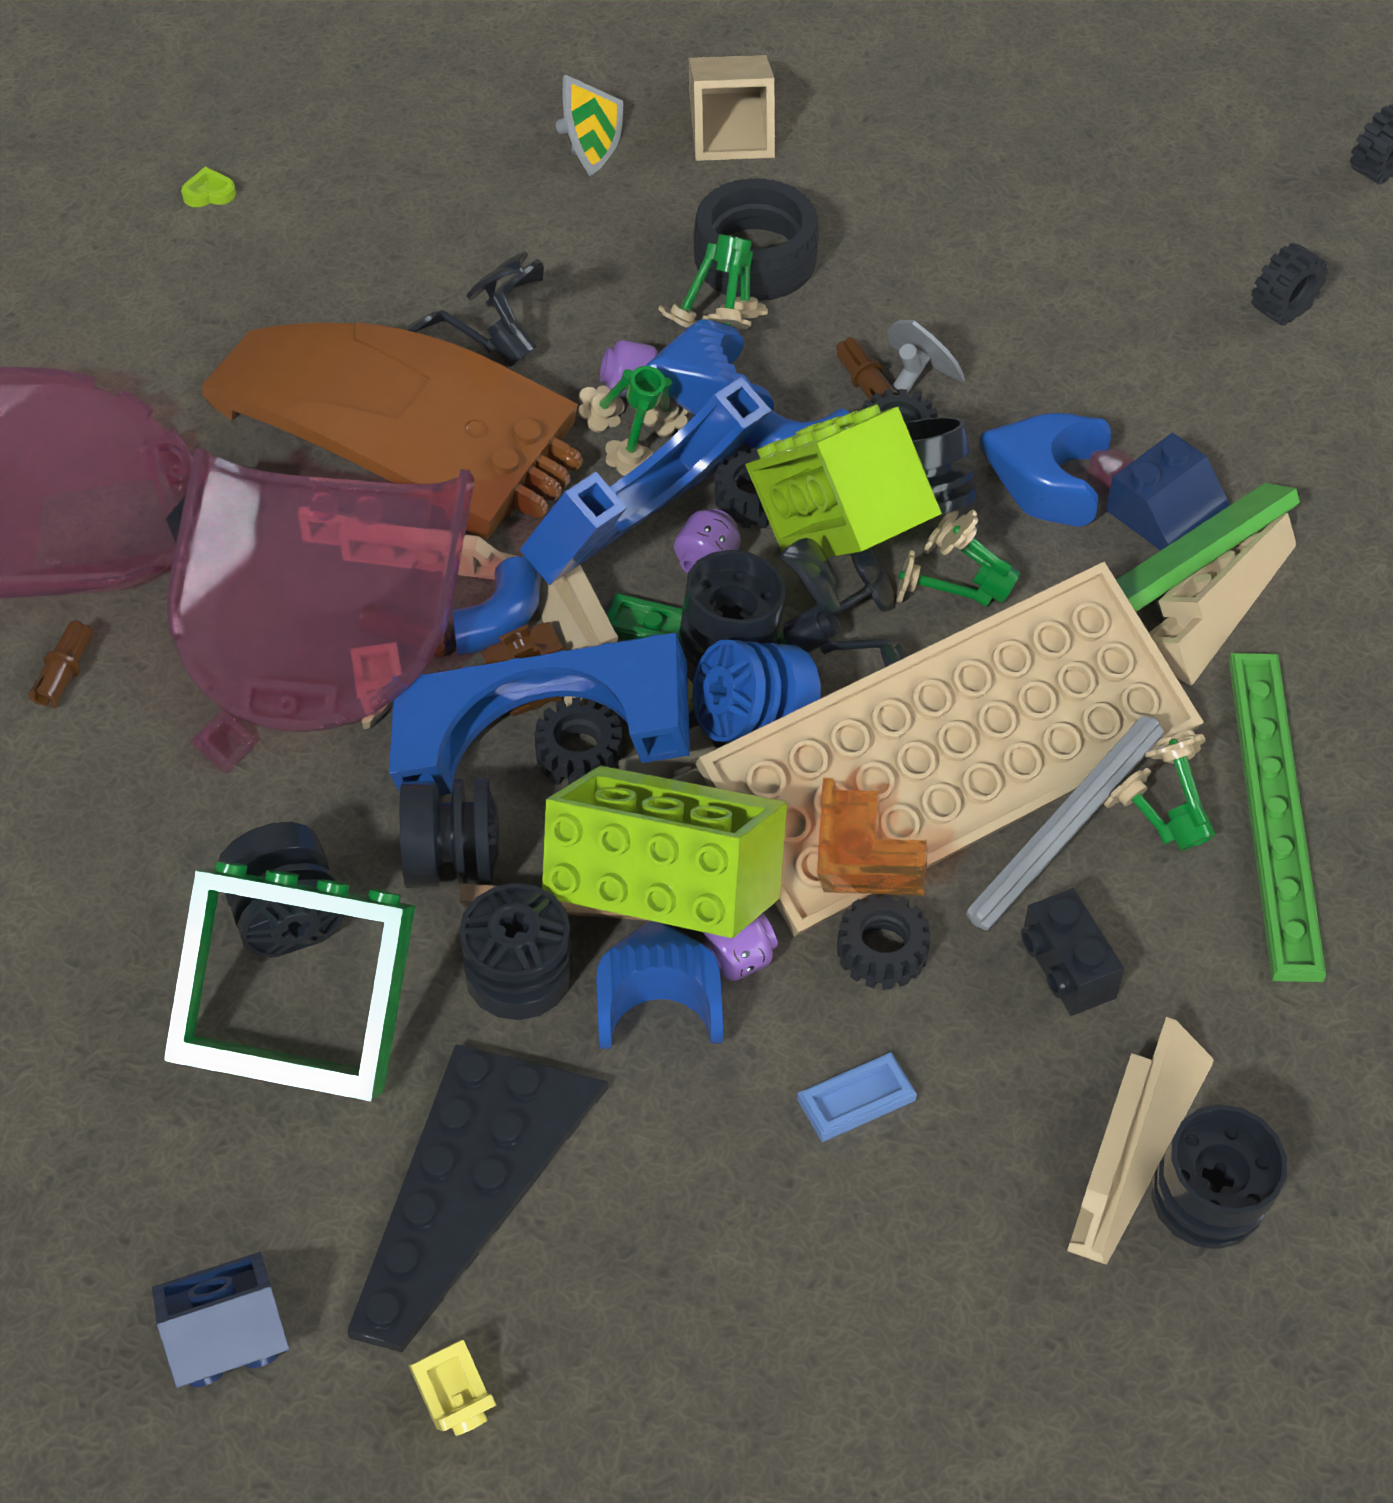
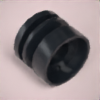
M938 417L906 422L905 425L941 513L946 514L957 511L977 500L975 483L969 481L973 478L972 466L965 463H953L969 454L965 420L955 417Z
M737 550L712 552L695 562L688 571L678 639L685 657L696 668L706 650L719 640L776 644L786 593V584L780 571L762 557L751 552Z
M488 778L475 779L474 802H466L463 779L455 780L451 803H441L435 781L402 782L400 786L399 821L401 862L405 887H439L443 874V865L453 863L459 886L460 884H467L468 863L477 862L479 885L492 884L493 870L499 856V825L497 806L490 792Z
M295 822L270 823L249 830L233 840L220 854L218 860L231 864L240 863L247 865L246 874L265 878L267 870L297 874V884L317 887L319 879L336 881L334 875L329 872L327 858L317 834L307 825ZM224 892L228 905L232 907L231 911L234 922L238 928L243 946L254 955L263 957H280L321 943L338 929L345 916L344 914Z
M511 883L493 887L477 896L463 913L459 929L464 973L471 997L485 1011L499 1018L513 1020L541 1016L557 1006L568 992L573 974L570 951L571 933L566 909L553 894L535 885Z
M1221 1104L1197 1109L1181 1121L1152 1176L1151 1199L1158 1217L1174 1236L1196 1247L1221 1249L1240 1244L1256 1231L1266 1212L1278 1197L1287 1178V1155L1279 1136L1261 1117L1241 1107ZM1210 1183L1215 1185V1192L1210 1190Z

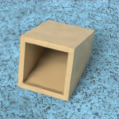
M767 56L688 58L689 96L695 160L775 158L774 76Z

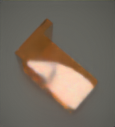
M823 777L817 862V876L823 892L926 895L927 841L878 839L880 803L878 791L837 790L834 778Z

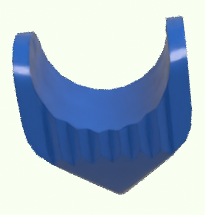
M707 319L698 320L685 329L646 364V366L658 369L664 375V378L671 379L670 399L693 415H696L715 393L741 376L765 404L774 410V402L769 391L761 386L751 384L746 375L736 373L735 366L732 363L741 354L744 348V340L739 330L733 326Z
M1047 413L990 429L980 435V450L1014 501L1026 514L1045 521L1078 527L1085 526L1094 520L1099 502L1097 493L1085 480L1071 476L1062 470L1059 464L1073 459L1094 460L1105 455L1109 449L1112 436L1111 427L1107 421L1100 418L1073 414Z
M649 920L612 946L602 956L597 967L596 978L599 1049H612L614 1027L624 1013L635 1005L655 999L672 1000L686 1005L695 1011L705 1023L709 1033L710 1044L723 1043V1009L718 961L712 951L702 943L668 924Z

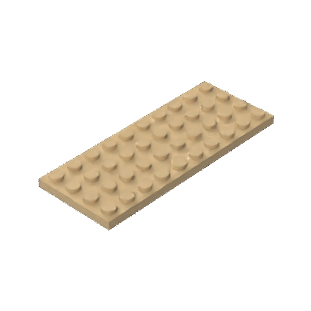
M1102 562L699 757L696 766L708 787L787 802L780 899L775 902V905L792 935L796 937L844 912L846 909L852 908V903L857 899L863 902L867 899V895L874 893L877 895L1070 795L1141 716L1154 717L1159 721V725L1164 730L1163 736L1160 739L1173 737L1182 731H1194L1204 722L1105 562Z

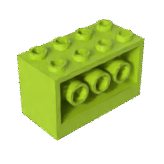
M875 404L860 411L856 410L841 417L837 416L822 423H815L795 432L796 435L774 441L757 449L759 458L745 464L782 552L793 542L802 538L815 540L821 546L827 558L861 552L942 514L899 407L880 411L878 404Z
M599 766L546 799L542 889L553 894L558 901L734 938L780 899L787 802Z

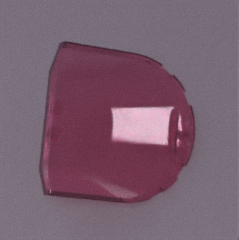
M0 367V599L118 590L136 585L156 576L181 556L166 518L197 482L200 474L192 454L179 434L173 428L165 431L151 418L153 412L151 407L124 390L120 392L118 397L103 389L94 387L96 378L76 372L51 368Z
M196 448L167 594V615L170 634L176 642L178 652L183 661L181 663L191 679L212 701L233 716L257 726L285 732H311L340 727L360 720L392 702L421 675L436 653L446 631L453 604L475 482L471 471L460 469L459 477L434 484H396L296 476L247 468L215 457L207 452L206 449Z

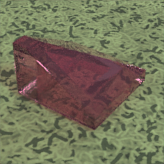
M1120 449L1099 450L1091 454L1088 473L1110 490L1113 476L1134 460Z
M223 708L190 743L219 770L228 774L255 746L258 740Z

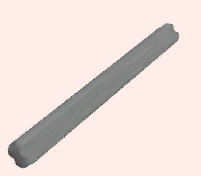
M1145 715L1141 716L969 906L966 915L974 926L985 931L991 929L1143 759L1145 752L1150 751L1157 741L1160 740L1164 730L1159 725L1157 719L1154 717L1149 718Z

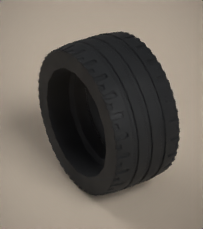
M748 178L720 185V187L709 192L704 197V200L701 201L694 223V258L698 271L705 258L708 243L717 244L719 234L729 235L742 230L759 229L783 235L789 241L772 248L750 249V251H753L750 266V297H755L758 301L778 299L793 293V291H797L810 279L817 260L819 227L814 205L800 190L789 186V184L772 179ZM714 260L704 281L716 291L726 295L729 272L717 270V261ZM741 274L738 277L736 297H740Z

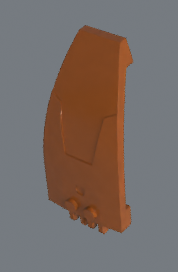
M315 322L286 324L250 330L202 384V396L231 421L237 416L238 412L324 448L448 511V521L486 541L505 516H509L514 508L525 514H530L531 517H538L540 519L544 517L549 510V505L544 499L546 498L549 501L557 499L562 492L561 489L565 488L571 480L569 478L571 475L568 474L569 471L567 469L576 471L584 462L578 450H575L574 447L571 448L570 445L562 441L574 425L578 404L480 354L444 340L399 328L355 322V324Z

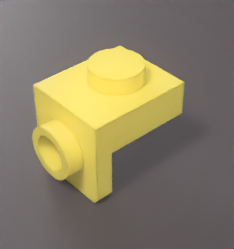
M462 1339L408 1365L437 1430L446 1431L452 1428L455 1436L464 1434L485 1423L487 1418L484 1411L496 1406L492 1394L487 1393L467 1346Z

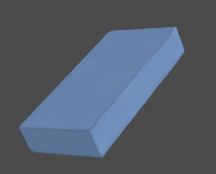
M890 1052L797 1093V1101L821 1142H824L916 1101L917 1093Z

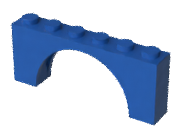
M741 376L715 393L701 410L669 441L611 486H608L600 475L594 472L565 491L520 548L521 553L545 581L551 585L717 471L719 464H724V458L729 455L732 456L770 413L771 409Z
M677 634L652 635L646 638L604 643L598 646L569 651L562 650L551 654L521 659L514 658L503 662L466 666L456 670L419 674L414 677L394 680L389 774L399 792L402 782L435 781L440 795L452 794V785L458 764L471 742L484 728L501 715L520 705L558 696L593 700L619 714L629 725V735L641 763L690 756L687 661Z

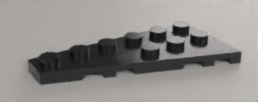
M456 1044L347 1330L348 1337L353 1340L403 1352L444 1300L445 1294L455 1281L477 1258L480 1249L495 1230L498 1231L547 1168V1164L566 1139L569 1140L577 1130L581 1120L595 1102L598 1103L608 1090V1081Z

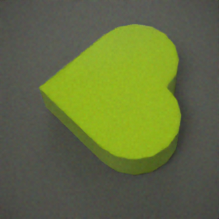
M206 166L189 179L181 189L184 203L191 207H203L209 203L222 205L229 203L236 196L233 180Z

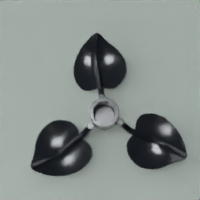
M526 251L507 259L496 270L481 278L467 293L466 297L471 301L486 290L489 299L485 304L490 307L493 303L501 319L487 329L492 336L490 339H487L444 310L432 312L413 322L403 330L417 332L442 321L448 322L482 344L488 353L496 349L508 366L511 367L537 346L515 318L507 299L513 288L534 281H543V263L536 259L523 267V262L528 257V253ZM514 274L495 291L498 280L504 276Z
M802 538L789 545L779 558L784 560L798 573L817 601V604L801 613V615L784 622L783 633L788 645H796L807 653L821 648L824 655L834 650L880 648L885 667L909 656L900 644L893 646L887 638L833 642L834 636L840 633L839 622L835 615L867 597L870 593L882 612H887L895 606L893 584L885 569L878 562L871 547L861 552L851 553L855 569L865 585L860 591L840 602L838 593L834 588L836 585L834 570L821 546L811 538Z

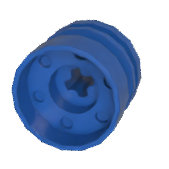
M719 640L706 650L698 663L693 680L692 702L696 720L703 732L714 741L732 742L819 700L821 684L817 667L806 651L796 645Z

